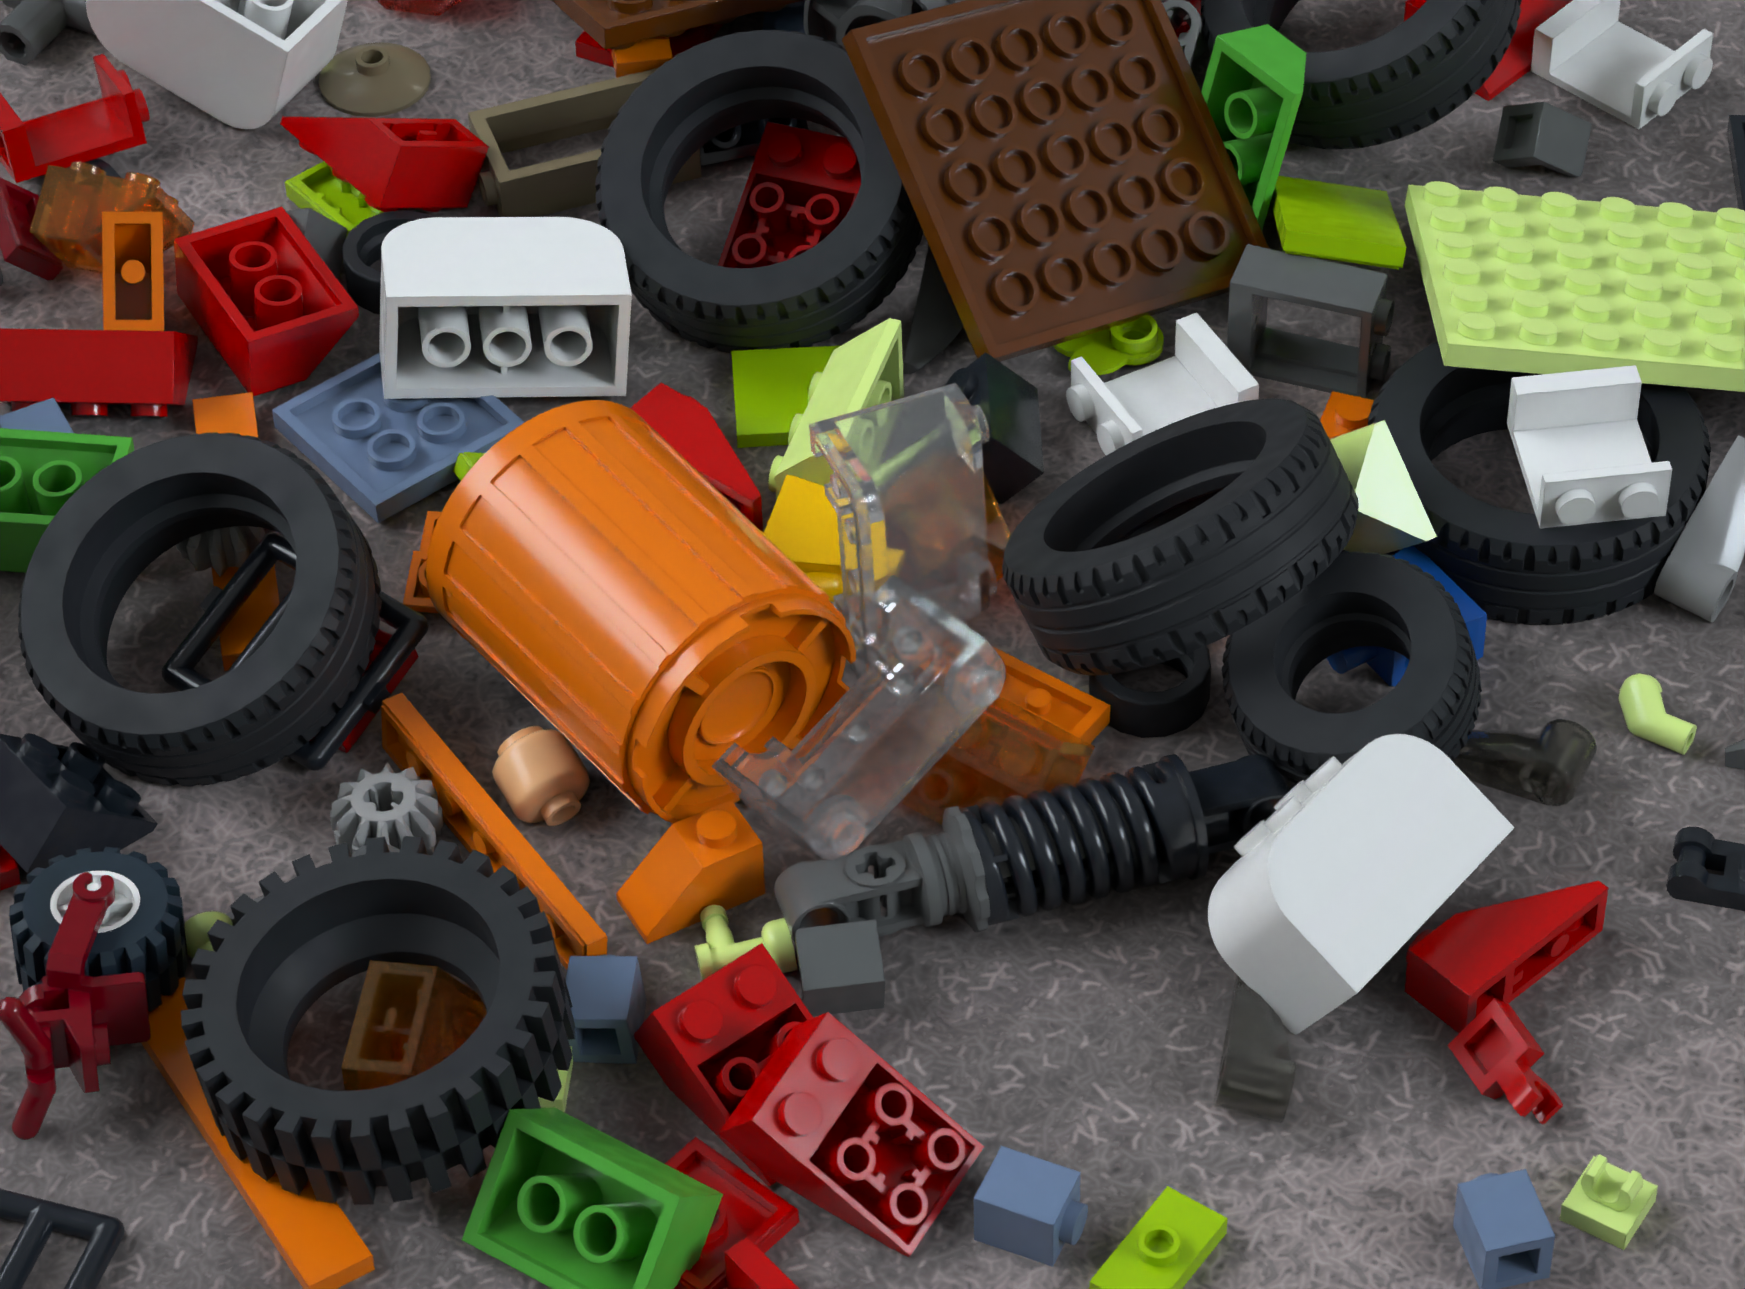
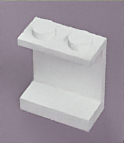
M1620 0L1571 1L1535 29L1531 72L1637 129L1642 128L1657 115H1666L1678 98L1691 88H1700L1708 79L1713 66V61L1710 58L1713 39L1712 32L1703 29L1674 51L1618 22Z
M1196 312L1176 320L1175 356L1104 383L1082 356L1071 360V387L1066 391V398L1075 419L1079 422L1086 421L1097 434L1102 451L1105 455H1108L1142 436L1192 415L1233 403L1257 400L1259 398V383Z
M1636 365L1511 378L1507 426L1540 529L1666 516L1672 468L1669 461L1652 463L1637 421L1642 381Z

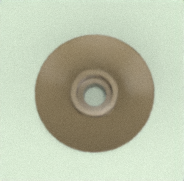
M384 42L361 44L338 53L322 69L319 76L321 95L329 105L346 114L362 117L385 116L409 108L424 96L431 82L429 65L419 53L403 45Z

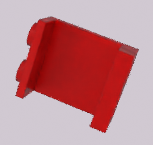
M104 54L94 56L93 61L103 98L22 122L0 93V162L16 183L147 143L142 124L150 120L147 103L139 88L132 89L124 69L117 71Z

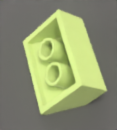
M889 318L834 349L823 373L816 372L809 387L808 406L804 414L797 413L794 416L789 431V446L784 456L777 455L770 469L768 487L769 491L776 492V500L786 475L796 476L822 486L841 483L859 498H864L905 407L901 320Z

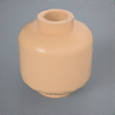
M530 726L512 734L499 746L497 751L499 757L495 762L492 773L496 785L519 820L527 823H537L545 820L548 826H556L568 821L578 813L581 808L579 800L586 794L590 779L587 769L575 749L561 732L553 729L543 730L540 726Z

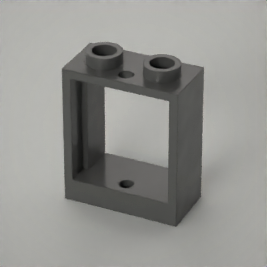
M1247 244L1230 281L1227 348L1252 376L1329 393L1335 391L1366 398L1373 380L1383 381L1385 379L1391 357V346L1382 344L1383 336H1387L1389 333L1395 309V301L1386 299L1388 274ZM1268 298L1361 317L1359 347L1267 328Z

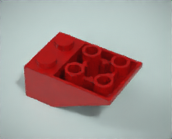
M282 116L280 125L299 140V146L302 149L321 158L332 168L331 172L335 177L350 183L365 196V202L368 205L383 212L397 211L398 208H420L429 212H440L442 208H467L478 179V173L481 171L489 148L488 145L456 119Z
M767 122L717 266L757 268L773 265L796 257L825 239L845 218L861 186L859 161L848 140L840 136Z
M761 943L653 1011L635 1032L634 1038L667 1087L768 1187L775 1184L777 1181L770 1178L718 1134L792 1028L813 1018Z
M829 1012L792 1028L718 1133L773 1180L907 1257L912 1255L985 1147Z

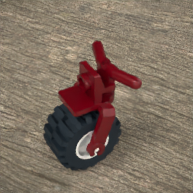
M105 847L103 852H91V848L76 850V855L67 858L61 854L48 860L49 867L46 869L36 867L27 875L28 884L18 885L13 894L14 904L10 905L9 918L18 983L22 984L23 993L19 998L6 997L0 1001V1021L24 1054L28 1087L12 1122V1131L19 1139L28 1140L38 1134L57 1090L55 1069L69 1067L84 1093L99 1092L97 1066L111 1065L109 1046L149 1041L151 1033L148 1011L151 1012L162 1005L161 994L172 996L179 987L178 977L185 976L187 946L180 887L175 878H168L167 868L159 862L147 864V855L135 851L125 855L120 853V848Z

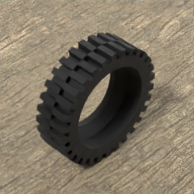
M404 836L400 852H390L385 837L367 838L366 854L351 857L347 842L328 847L332 859L331 863L316 868L310 854L292 861L297 877L284 883L275 871L259 881L264 895L262 900L257 903L243 893L230 905L236 921L235 926L217 920L209 930L207 935L213 951L198 948L191 962L197 979H186L182 995L188 1010H181L182 1028L187 1038L185 1044L221 1135L226 1136L230 1149L241 1161L248 1157L253 1172L268 1181L276 1172L282 1189L300 1195L307 1182L310 1181L316 1200L330 1203L336 1202L341 1186L348 1187L354 1205H374L375 1189L381 1186H388L393 1202L413 1199L412 1181L428 1178L432 1192L435 1193L452 1186L447 1170L454 1166L462 1164L470 1178L485 1170L487 1165L482 1150L490 1145L496 1148L509 1109L541 1108L538 1097L555 1101L562 1088L557 1070L568 1071L572 1059V1051L568 1040L575 1039V1022L571 1011L573 1006L545 912H540L537 898L527 886L520 890L516 875L504 865L494 873L489 856L473 850L463 863L458 844L444 840L439 841L433 855H428L422 837ZM392 965H421L448 972L467 983L478 994L487 1009V1014L478 1028L454 1053L439 1064L407 1080L374 1089L334 1091L305 1086L291 1081L289 1078L287 1067L288 1049L293 1032L300 1019L325 992L359 973Z

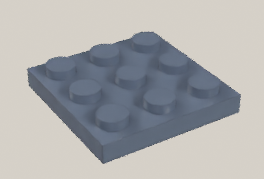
M380 353L272 409L275 428L377 523L458 480L459 478L453 472L459 453H486L509 432L524 423L522 419L494 395L481 396L480 398L384 399Z

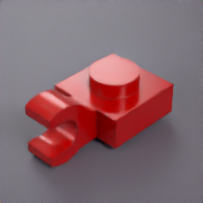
M1494 998L1447 1045L1482 1095L1497 1099L1505 1093L1509 1103L1520 1116L1525 1117L1532 1111L1539 1123L1545 1124L1563 1107V1103L1555 1091L1531 1069L1545 1053L1510 1004Z

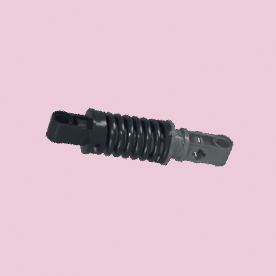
M1171 754L1161 757L1159 762L1146 764L1142 767H1132L1124 775L1111 772L1103 775L1099 781L1091 777L1080 780L1075 787L1065 783L1054 787L1051 792L1040 789L1029 793L1026 799L1019 795L1006 798L1001 806L994 801H989L980 807L974 805L960 809L958 806L946 808L944 810L942 832L937 833V835L931 834L923 837L920 832L904 835L901 841L885 845H870L851 853L818 861H804L794 864L784 870L777 878L774 885V894L795 943V933L799 928L876 919L878 936L895 933L900 929L923 924L925 927L942 923L944 916H953L955 913H962L974 932H981L987 930L989 925L1020 918L1019 915L1023 917L1033 915L1037 911L1038 903L1044 910L1051 911L1061 905L1062 897L1068 904L1076 905L1085 900L1087 892L1095 899L1106 897L1110 893L1111 886L1118 893L1129 892L1134 888L1135 879L1140 886L1150 887L1155 885L1157 881L1158 884L1187 877L1191 880L1203 878L1208 870L1209 854L1233 849L1254 826L1262 820L1266 821L1276 811L1274 806L1290 790L1275 763L1264 755H1248L1236 761L1188 772L1183 761L1177 755ZM870 865L874 868V877L871 873H868ZM881 905L887 908V913L884 916L881 915Z

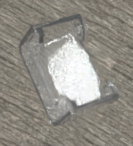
M956 383L809 424L811 451L815 457L824 456L834 474L830 475V483L824 484L826 497L837 513L843 593L833 596L834 601L830 602L843 614L846 622L845 626L850 631L854 640L856 661L850 663L847 659L846 661L865 689H872L895 681L985 612L990 606V595L997 592L995 573L988 560L982 444L989 441V429L981 407L977 404L971 406Z
M892 575L871 597V600L882 611V625L878 635L872 631L863 641L878 660L797 746L790 751L788 747L772 737L764 745L768 751L757 754L747 752L734 742L711 766L761 822L780 836L824 860H838L853 852L998 698L1006 678V667L1003 660L987 639L895 575Z

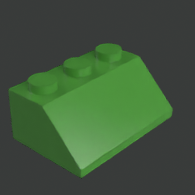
M1268 24L1217 35L1201 90L1261 230L1264 226L1302 98L1306 52Z
M0 428V571H27L41 536L65 502L99 471L133 452L134 443L132 437Z
M555 1107L509 1109L462 1241L552 1289H674L681 1279L680 1276L686 1270H690L699 1260L723 1194Z

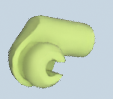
M1634 674L1625 679L1620 688L1619 702L1629 731L1635 736L1685 755L1694 740L1697 726L1666 713L1660 693L1662 692L1661 685L1651 675Z

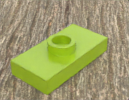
M324 161L285 181L287 198L300 209L311 208L347 228L346 238L349 232L363 220L383 213V211L368 205L365 202V196L354 186L335 177L331 172L332 168Z
M1167 1186L1089 1281V1289H1182L1227 1234L1228 1218Z

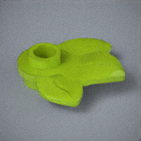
M1148 314L1135 321L1060 343L1053 347L1057 352L1071 357L1068 363L1069 371H1071V360L1082 356L1097 375H1105L1118 370L1124 365H1143L1158 358L1164 348V335L1158 327L1156 320Z

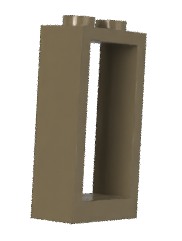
M658 68L468 112L470 132L489 146L481 171L478 173L479 188L485 206L495 205L500 217H538L596 203L595 181L599 173L597 164L598 158L601 156V149L510 171L502 153L609 128L612 121L616 119L621 106L627 102L631 93ZM700 148L682 166L672 184L701 177Z

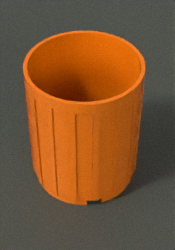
M604 400L573 402L548 410L524 422L494 444L473 465L455 488L438 518L431 537L426 561L427 588L437 612L643 813L649 814L652 812L673 824L728 800L736 803L743 799L751 808L756 807L777 793L810 762L826 742L844 711L851 689L842 681L846 659L850 663L856 661V649L851 633L845 626L846 622L843 614L828 600L830 597L662 438L656 430L636 412L622 404Z

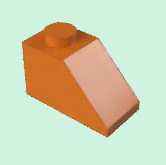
M102 212L103 330L164 331L163 212Z
M728 800L673 823L616 893L617 901L646 944L654 942L700 922L701 911L710 905H720L725 910H728L764 895L765 878L762 841L734 802Z

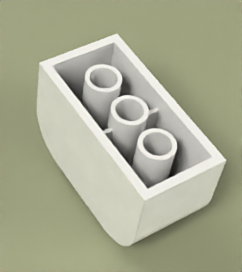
M86 0V11L95 35L102 45L120 62L227 125L240 129H256L268 123L333 59L348 0Z
M435 217L410 221L390 231L384 238L381 246L379 353L384 399L480 398L481 396L490 395L496 397L626 396L632 293L624 248L619 238L613 232L597 223L572 217Z
M1390 734L1379 737L1368 743L1343 764L1332 756L1306 781L1302 780L1274 806L1276 811L1266 821H1260L1234 846L1241 857L1218 880L1209 900L1208 923L1213 942L1231 969L1286 1028L1297 1035L1356 995L1503 841L1514 827L1439 748L1421 738L1406 734Z

